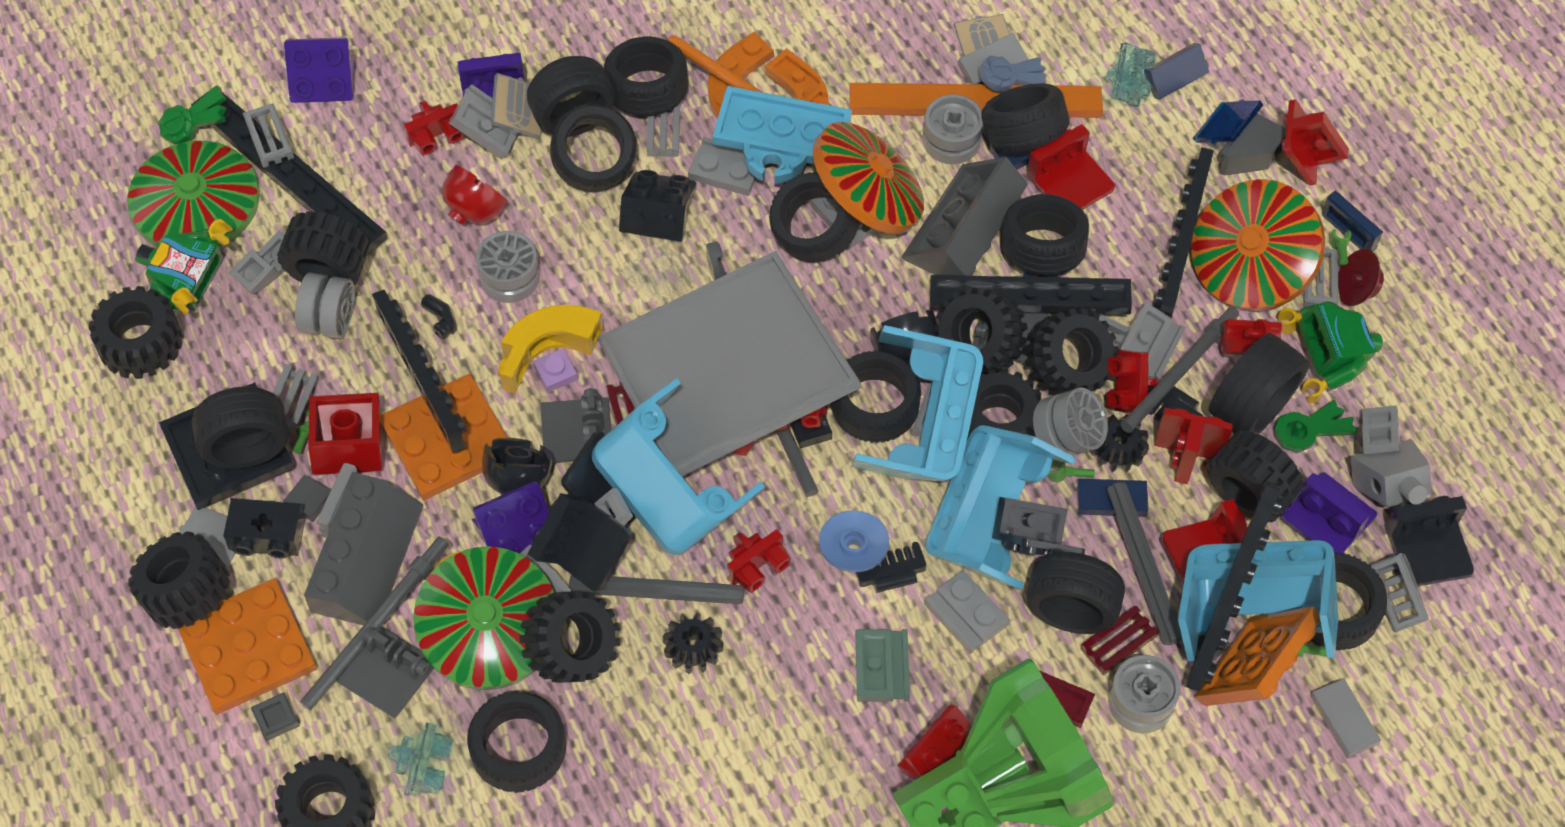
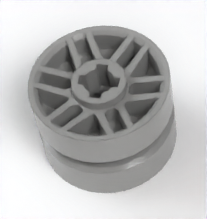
M951 94L935 99L928 106L925 113L923 145L926 152L933 159L944 164H961L969 161L977 154L980 148L983 128L982 110L977 103L968 97Z
M515 231L496 232L481 242L476 252V263L480 284L486 295L493 300L503 303H514L529 297L537 288L540 279L537 254L533 242L527 236Z
M308 272L301 282L296 300L295 324L297 330L307 334L318 335L321 332L325 337L344 338L353 315L355 303V287L352 279L333 276L329 280L327 275Z
M1077 388L1044 398L1037 404L1034 410L1033 427L1036 438L1072 456L1097 449L1106 439L1108 422L1105 409L1099 398L1086 388Z
M1139 655L1129 658L1118 668L1111 686L1108 703L1112 716L1122 727L1136 733H1151L1163 728L1171 719L1179 699L1180 681L1178 675L1166 661L1158 657Z

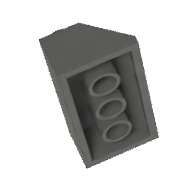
M1007 157L962 164L901 258L934 275L971 276L975 272L976 265L983 254L991 247L993 238L1002 228L1006 211L1013 203L1021 199V195L1028 183Z
M352 472L304 593L310 612L364 625L393 590L424 507L423 504L386 480Z

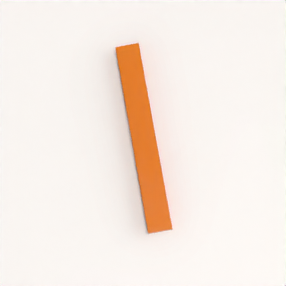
M850 83L849 100L852 115L925 116L928 106L941 96L951 94L962 95L973 100L983 110L989 100L1002 92L994 91L986 84ZM1013 85V86L1011 87V89L1016 88V87H1019V86H1023V85ZM1054 85L1064 95L1070 118H1102L1101 86Z

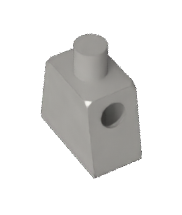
M1412 439L1400 442V451L1364 454L1363 452L1351 456L1354 487L1383 506L1390 507L1408 501L1412 504H1420L1431 493L1429 463Z

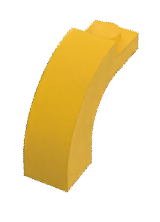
M554 305L536 310L516 322L501 341L504 357L498 368V376L501 377L503 390L515 394L530 363L544 351L554 348H568L592 355L598 342L597 337L601 335L604 329L602 312L577 305Z

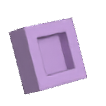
M564 348L533 361L534 368L547 393L578 380V374Z

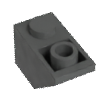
M1255 112L1248 123L1243 121L1234 136L1236 138L1232 144L1227 142L1218 158L1222 161L1219 173L1226 176L1268 170L1283 150L1282 141L1286 139V128Z

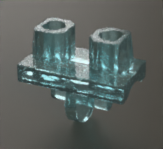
M1128 42L1121 43L1117 68L1109 69L1106 72V79L1114 82L1111 98L1126 102L1131 107H1139L1140 100L1150 96L1151 85L1149 80L1145 79L1144 70L1155 66L1156 54L1154 52L1139 48Z
M425 723L424 730L418 733L415 749L412 748L414 739L408 736L403 737L401 746L389 748L388 758L397 762L395 773L404 775L406 774L407 766L411 765L404 795L415 797L419 791L438 794L442 788L445 771L430 768L427 765L429 757L446 761L451 751L453 739L435 733L436 724Z

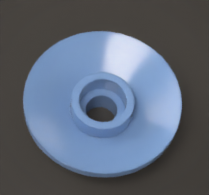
M845 511L834 515L823 525L819 535V547L824 558L832 566L847 572H862L874 568L885 558L889 549V534L884 524L875 516L863 511ZM850 545H857V546H859L860 548H858V549H851V548H849V546H850Z

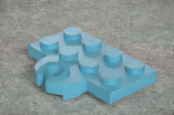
M727 86L712 141L714 145L744 150L743 161L747 170L761 181L765 177L764 166L769 163L777 164L780 167L775 170V183H782L792 180L793 177L799 175L806 163L814 164L813 144L817 136L832 123H850L852 110Z

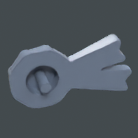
M990 55L979 67L982 81L992 90L998 92L1010 90L1013 84L1046 83L1044 79L1047 74L1043 73L1046 68L1041 65L1039 57L1010 64L1003 56L996 57Z

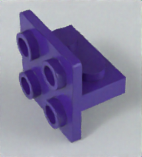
M348 38L285 40L284 51L290 102L351 101L353 99L352 73L355 69V57L350 55Z
M521 53L457 61L463 96L465 90L472 84L493 98L494 76L497 73L515 79L521 77L524 80Z
M1322 472L1319 476L1312 473L1303 484L1298 498L1282 514L1281 519L1308 541H1325L1332 546L1334 553L1341 554L1376 519L1378 513L1327 473Z
M533 481L474 507L473 513L475 518L472 519V522L486 547L505 548L520 554L526 547L532 546L534 536L542 528L549 515V510L540 485Z

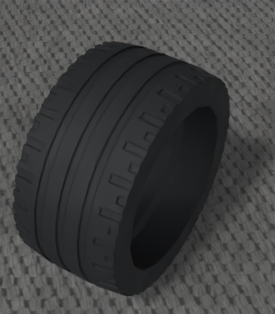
M1266 333L1242 355L1226 375L1211 399L1208 411L1214 417L1233 424V433L1251 431L1258 435L1280 413L1298 389L1308 372L1310 362L1295 348L1291 347L1284 340L1282 341L1281 338L1272 333Z

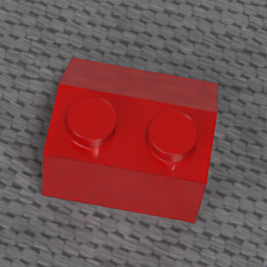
M379 393L309 396L308 450L312 475L339 473L344 463L356 466L357 472L382 471Z

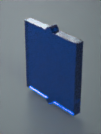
M1244 99L1233 102H1221L1194 135L1193 140L1196 143L1211 142L1212 144L1217 142H1235L1264 106L1262 101H1244Z

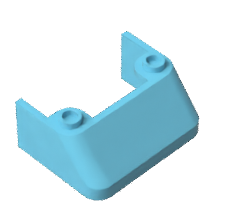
M884 325L879 342L912 349L909 360L912 372L921 379L933 381L919 446L911 444L896 446L890 452L888 460L856 453L851 467L903 479L949 481L959 473L962 466L983 367V356L978 348L970 344Z
M677 378L632 411L606 434L592 451V461L595 467L612 488H618L629 509L659 546L670 555L684 554L765 488L764 484L759 482L737 501L733 499L728 491L719 486L708 487L697 495L658 448L653 440L666 427V417L659 406L681 384Z
M985 425L978 426L972 431L967 440L961 469L951 479L926 540L927 552L939 559L990 580L1022 590L1023 582L1006 575L1011 566L1010 551L1000 545L1002 540L992 538L999 497L1019 500L1026 482L1037 483L1049 474L1052 460L1074 464L1076 458L1034 436Z
M1320 540L1267 542L1264 551L1256 550L1252 563L1257 564V568L1250 585L1243 583L1238 596L1243 597L1244 601L1238 615L1271 614L1314 606L1320 613V622L1315 627L1316 633L1323 632L1327 658H1335L1338 603L1335 558L1332 546ZM1241 543L1202 545L1193 549L1188 556L1178 617L1188 661H1195L1199 636H1205ZM1229 617V620H1228V622H1227V625H1226L1225 629H1226V628L1228 627V625H1229L1230 617Z

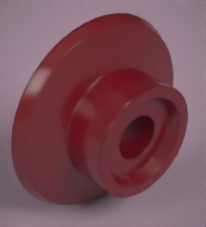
M1360 249L1348 256V264L1342 265L1338 272L1340 301L1347 306L1359 305L1367 299L1375 297L1383 286L1384 274L1377 256L1371 250Z

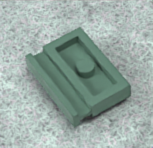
M856 629L857 702L893 701V699L909 701L908 630Z

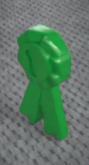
M217 85L189 109L181 105L165 109L158 121L160 136L175 145L191 140L197 127L225 123L226 119L223 115L226 108L219 104L227 98L222 95L221 87Z
M1332 400L1310 417L1299 412L1282 415L1275 427L1274 436L1283 449L1300 453L1311 448L1318 436L1355 435L1357 428L1353 425V417L1341 418L1345 410L1337 407L1336 401Z

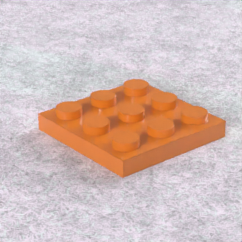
M470 373L438 388L440 392L443 390L447 391L454 407L450 410L453 415L459 413L467 432L462 434L465 448L452 453L422 396L380 415L381 426L423 501L481 474L484 445L487 443L490 447L492 446L493 439L507 438Z
M276 578L218 602L219 607L215 611H210L207 614L208 617L202 621L199 619L195 621L194 625L188 627L184 624L178 629L215 715L317 670Z
M1312 606L1250 617L1217 663L1218 665L1210 685L1203 683L1200 692H1197L1194 697L1202 705L1209 706L1264 700L1272 696L1278 689L1279 685L1277 682L1284 672L1296 663L1297 653L1305 643L1314 637L1316 633L1315 627L1320 622L1319 611Z

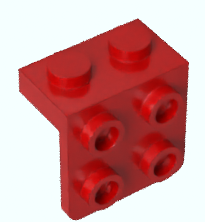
M1080 124L1072 130L1067 129L1055 141L1033 149L1030 153L1027 176L1043 194L1064 197L1077 204L1083 210L1114 191L1115 183L1087 153L1090 132L1083 124Z
M1234 499L1221 502L1210 520L1166 531L1162 536V542L1183 584L1188 556L1193 549L1202 545L1242 543L1248 528L1247 521L1243 512L1239 511Z

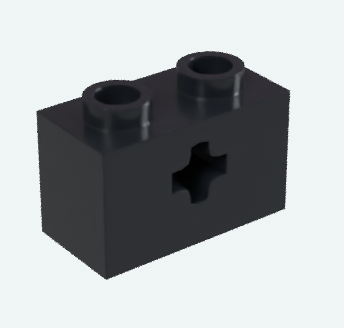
M231 498L223 535L228 550H232L235 554L250 556L253 553L268 554L279 559L287 558L288 555L299 556L305 523L301 503Z

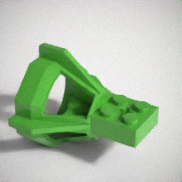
M1026 659L991 680L964 746L960 751H957L954 758L892 793L910 827H997L1002 822L1007 821L1057 827H1079L1110 809L1113 805L1110 789L1100 767L1093 759L1082 737L1032 659ZM1010 717L1011 720L1007 724H1005V722ZM1023 742L1041 771L1032 774L1017 748ZM948 807L949 810L942 814L941 809Z

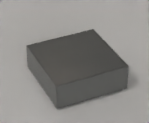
M304 474L283 501L301 503L305 518L314 522L321 513L331 490Z
M285 692L251 707L265 741H269L299 727Z

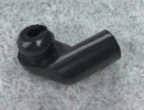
M432 294L425 295L421 300V307L435 315L439 321L433 326L435 334L440 339H446L449 334L453 335L457 324L449 304Z

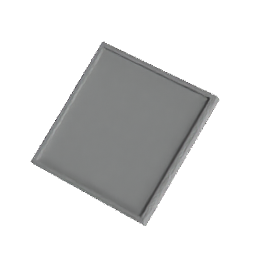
M776 251L597 337L601 348L635 409L677 378L681 382L671 396L659 406L665 414L666 427L653 440L681 476L861 388L856 374Z

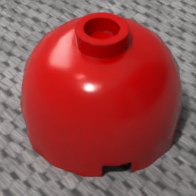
M457 164L450 170L443 182L442 198L444 203L451 209L447 215L463 226L467 221L475 225L487 224L493 221L503 211L508 202L503 195L490 185L484 184L477 179V176Z

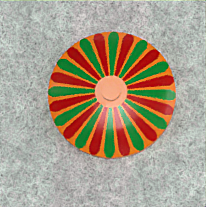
M848 122L832 123L817 136L813 144V159L816 170L830 194L853 217L875 230L889 234L906 232L921 218L924 211V198L918 180L905 160L885 140L864 127Z
M1249 180L1227 188L1205 207L1196 223L1192 236V261L1202 284L1223 303L1246 311L1270 310L1292 301L1311 284L1323 260L1325 234L1316 209L1298 190L1275 180Z

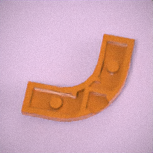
M752 32L727 49L716 62L742 79H745L751 72L774 58V50L758 34ZM710 73L708 79V99L712 112L718 119L726 88L730 85Z
M786 48L765 65V74L787 90L794 99L829 105L828 91L820 75L789 49Z

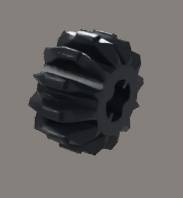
M1112 414L1108 420V432L1104 443L1099 448L1091 450L1092 456H1099V466L1107 463L1111 464L1112 473L1116 471L1118 466H1121L1126 473L1131 469L1132 465L1139 467L1142 464L1143 457L1147 455L1149 450V443H1147L1148 431L1140 430L1141 423L1131 433H1127L1121 428V422L1128 414L1122 420H1118Z
M697 611L693 615V619H688L682 613L680 615V623L670 621L668 624L669 632L664 633L662 639L663 644L666 645L664 655L666 658H673L672 666L675 669L685 664V671L690 674L693 671V666L698 665L699 670L704 673L706 671V662L716 665L718 662V655L716 653H722L723 642L720 640L722 638V631L720 627H713L714 620L711 616L701 621L700 613ZM691 640H696L695 645H690Z

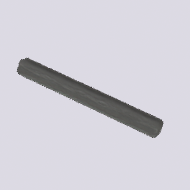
M1125 482L1114 483L1107 488V493L1164 645H1174L1182 640L1180 627L1127 484Z
M572 575L569 579V587L573 591L581 590L582 592H591L595 595L742 604L745 592L743 586L733 584L610 576L604 588L597 592L590 590Z

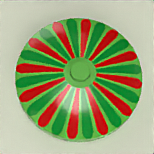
M188 141L169 146L157 152L143 163L130 183L127 205L132 222L139 234L157 248L164 236L168 234L177 236L182 233L205 230L218 219H222L233 228L232 231L224 234L229 238V242H231L253 220L259 205L260 190L255 172L242 154L229 146L217 142ZM219 242L216 244L219 247L224 246Z
M475 547L456 553L440 563L430 573L418 593L414 608V630L419 647L427 661L440 675L459 686L475 690H494L516 684L534 672L528 666L531 659L524 658L521 652L526 649L525 643H520L519 635H525V629L520 628L522 620L529 619V616L526 614L527 610L532 606H537L535 601L541 597H548V594L554 593L553 588L536 564L512 550L499 547Z

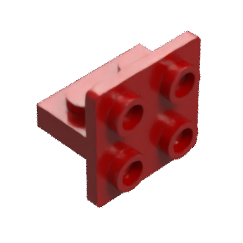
M1296 99L1289 100L1288 113L1284 116L1286 139L1282 141L1283 153L1287 158H1290L1296 167L1298 175L1303 176L1309 186L1316 185L1318 165L1348 159L1349 148L1324 111L1307 115Z
M1165 408L1154 446L1174 451L1171 468L1177 469L1174 481L1188 485L1197 456L1211 460L1229 440L1233 424L1224 422L1217 417H1203L1190 414L1184 409Z
M950 704L940 717L931 724L920 740L909 749L907 755L897 765L904 775L916 780L956 756L957 751H960L964 746L972 727L957 706Z

